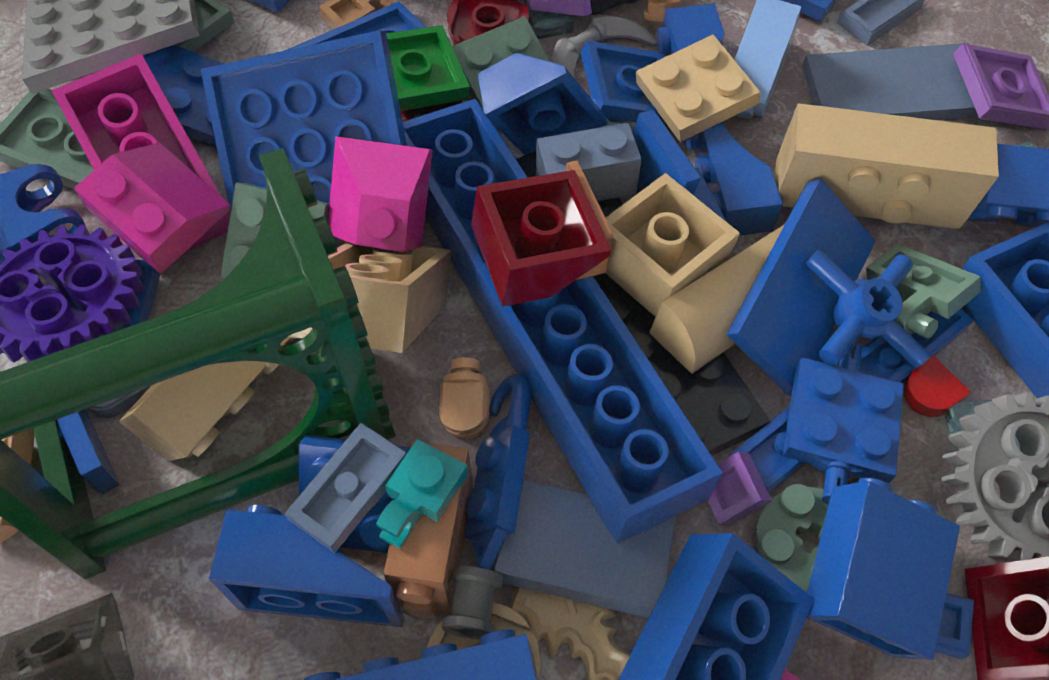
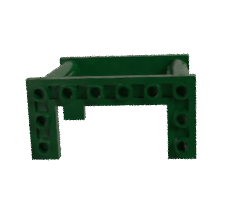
M284 148L259 155L267 186L266 209L260 230L241 262L214 288L198 299L164 315L0 372V517L84 580L106 571L103 557L299 481V444L305 435L348 439L359 424L362 423L387 440L396 437L389 418V409L382 393L383 387L374 366L376 362L366 338L368 333L357 306L359 301L346 266L336 269L332 268L328 256L337 253L338 250L325 216L312 219L308 208L318 205L310 179L305 168L293 172ZM312 328L309 334L298 342L281 346L283 340L289 335ZM316 350H319V353L313 354V355H309V354L315 352ZM259 361L281 364L302 372L315 384L314 399L304 418L286 436L269 448L240 463L97 518H93L85 480L79 473L57 419L200 367L218 363ZM33 428L44 477L4 443L2 439Z

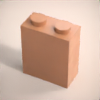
M426 443L465 463L468 466V476L438 523L422 514L401 549L391 544L389 545L383 575L386 582L392 586L399 605L403 607V613L417 618L433 619L436 618L437 612L451 613L455 592V583L451 580V574L455 567H460L468 522L466 506L473 492V481L468 448Z

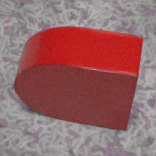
M932 356L923 365L916 368L906 380L903 388L904 397L908 405L917 413L928 417L945 415L964 401L971 393L935 356Z

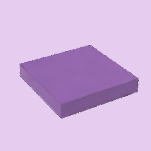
M963 43L953 53L979 119L1049 130V94L1031 56Z

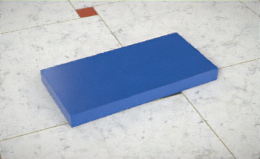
M821 178L807 182L726 333L787 395L792 394L795 367L801 357L817 361L819 351L826 344L836 323L833 311L835 304L839 300V295L818 277L805 262L820 249L845 274L855 281L876 242Z

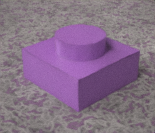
M738 451L717 464L723 474L708 502L718 525L730 526L772 501L749 453Z

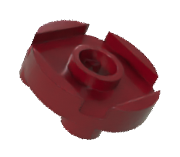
M453 0L447 12L448 32L453 40V45H456L524 16L529 22V9L525 3L523 7L517 0ZM487 19H494V23L485 24Z

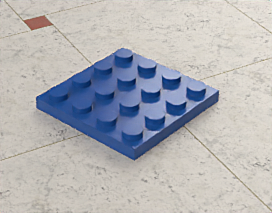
M381 30L201 69L226 195L231 207L236 183H247L267 188L259 155L284 148L293 172L305 168L316 199L330 203L336 136L407 146L387 34ZM333 236L334 241H341V240H342V239H339V238Z

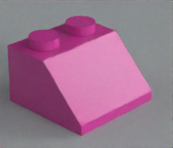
M161 143L112 154L74 187V190L87 209L159 274L166 271L232 208L225 199Z

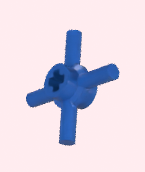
M820 249L805 262L818 277L839 295V300L835 304L833 311L834 320L839 328L819 351V356L825 363L836 365L857 338H877L880 336L914 368L920 367L929 359L931 354L895 321L902 311V298L896 288L913 268V262L909 257L897 255L879 278L855 281L845 274Z

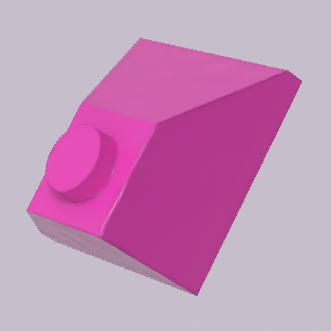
M336 136L328 225L332 235L355 245L400 252L421 248L433 150Z

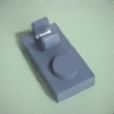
M360 423L285 512V516L289 522L335 554L368 511L375 506L386 492L385 485L407 453Z

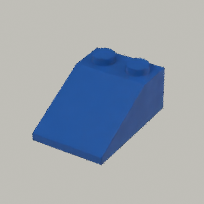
M251 505L248 506L247 511L226 509L209 580L238 610L403 628L404 614L391 585L338 550L334 554L289 522L287 517L275 508Z

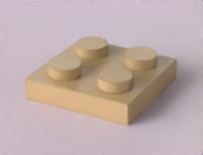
M714 35L706 37L636 71L638 86L680 142L748 110L760 102L759 89Z

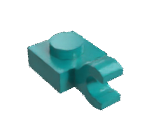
M417 439L385 485L387 495L395 500L386 506L376 522V527L382 529L379 538L401 549L422 514L438 523L468 476V466Z

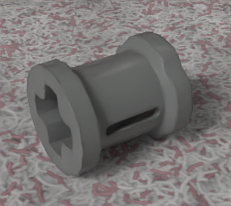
M455 567L451 574V580L455 583L450 616L443 618L442 630L463 638L480 639L481 636L495 631V626L490 623L494 595L497 590L502 588L503 576L494 571L479 567Z

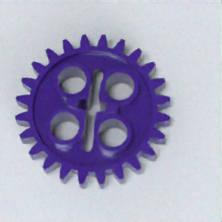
M62 225L57 230L56 236L49 237L44 230H40L37 242L31 243L24 238L19 240L21 247L19 251L13 252L7 249L1 251L6 260L0 264V354L5 353L13 363L22 357L27 362L41 358L43 355L47 356L98 338L101 335L115 332L112 327L115 323L124 324L132 321L126 309L137 308L141 305L136 293L144 291V286L139 278L143 275V272L130 247L127 244L123 245L116 234L107 237L103 228L99 227L90 234L85 225H80L73 234H69L65 225ZM35 274H38L44 279H46L49 285L47 284L44 286L39 277ZM72 299L77 308L82 312L71 307L68 301Z

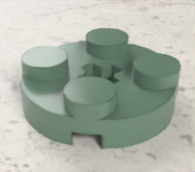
M792 484L786 487L782 493L772 497V501L764 506L754 526L753 544L754 549L757 548L759 555L807 593L818 547H815L811 553L805 552L801 549L803 540L795 534L798 530L801 532L811 530L818 535L820 540L829 505L822 501L823 489L807 487L802 484Z

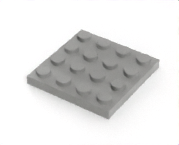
M27 0L22 80L33 94L97 72L140 53L143 56L198 37L200 33L194 0Z

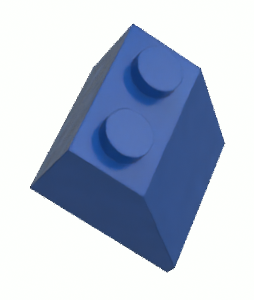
M515 53L478 73L484 115L524 155L536 151V140L538 138L595 129L608 124L603 112L563 65Z

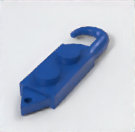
M513 374L503 380L492 397L489 412L491 415H497L505 398L511 393L508 416L503 418L493 428L489 437L482 441L475 458L477 466L475 484L466 506L468 522L465 538L472 540L477 566L491 570L506 536L515 532L530 438V433L526 429L532 397L529 382L525 376Z

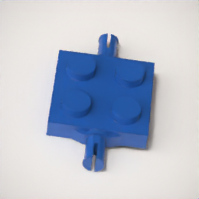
M856 342L853 348V344L840 359L839 365H829L801 357L795 367L783 456L809 463L826 474L822 501L829 505L833 487L847 485L849 478H874L890 483L896 477L903 383L862 372L860 370V360L863 347L858 342Z

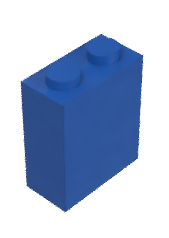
M860 478L858 483L834 486L807 593L814 598L807 618L892 657L934 660L960 526L937 515L938 509L933 505L917 500H907L893 493V486L882 480Z

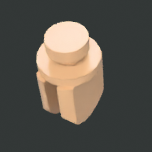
M467 357L456 358L450 362V374H446L440 384L439 418L448 433L460 439L475 438L486 430L489 423L490 387H488V378L480 374L479 360Z

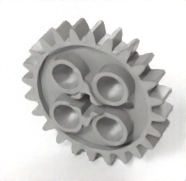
M1025 392L1013 397L1011 394H1006L975 406V414L962 417L959 420L965 431L949 435L948 439L959 450L944 454L942 459L948 464L955 466V473L941 478L942 482L955 485L958 493L946 499V502L949 505H962L964 512L958 517L956 524H973L976 528L970 542L972 544L990 542L988 550L990 558L1007 557L1008 562L1049 557V395L1034 399L1031 392ZM1015 436L1017 437L1020 443V450L1016 445ZM994 481L997 482L1000 488V498L995 492ZM1042 510L1046 516V525L1042 518Z

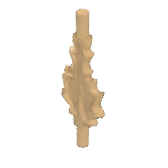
M515 586L509 608L519 613L526 620L538 642L542 638L545 639L551 659L557 655L560 647L568 642L571 657L574 659L581 657L584 661L587 680L619 679L631 654L622 650L615 643L613 636L617 630L605 624L607 619L616 618L615 612L608 608Z

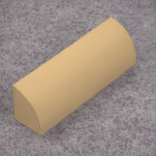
M784 225L662 302L649 333L691 374L735 344L726 333Z

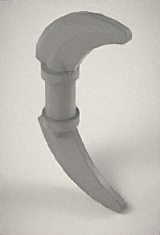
M613 15L595 16L592 18L588 29L578 36L571 37L568 40L565 38L558 40L553 50L552 63L565 66L575 78L576 63L578 58L581 57V51L587 40L601 43L610 38H629L641 41L652 47L656 45L657 40L645 27L628 18Z

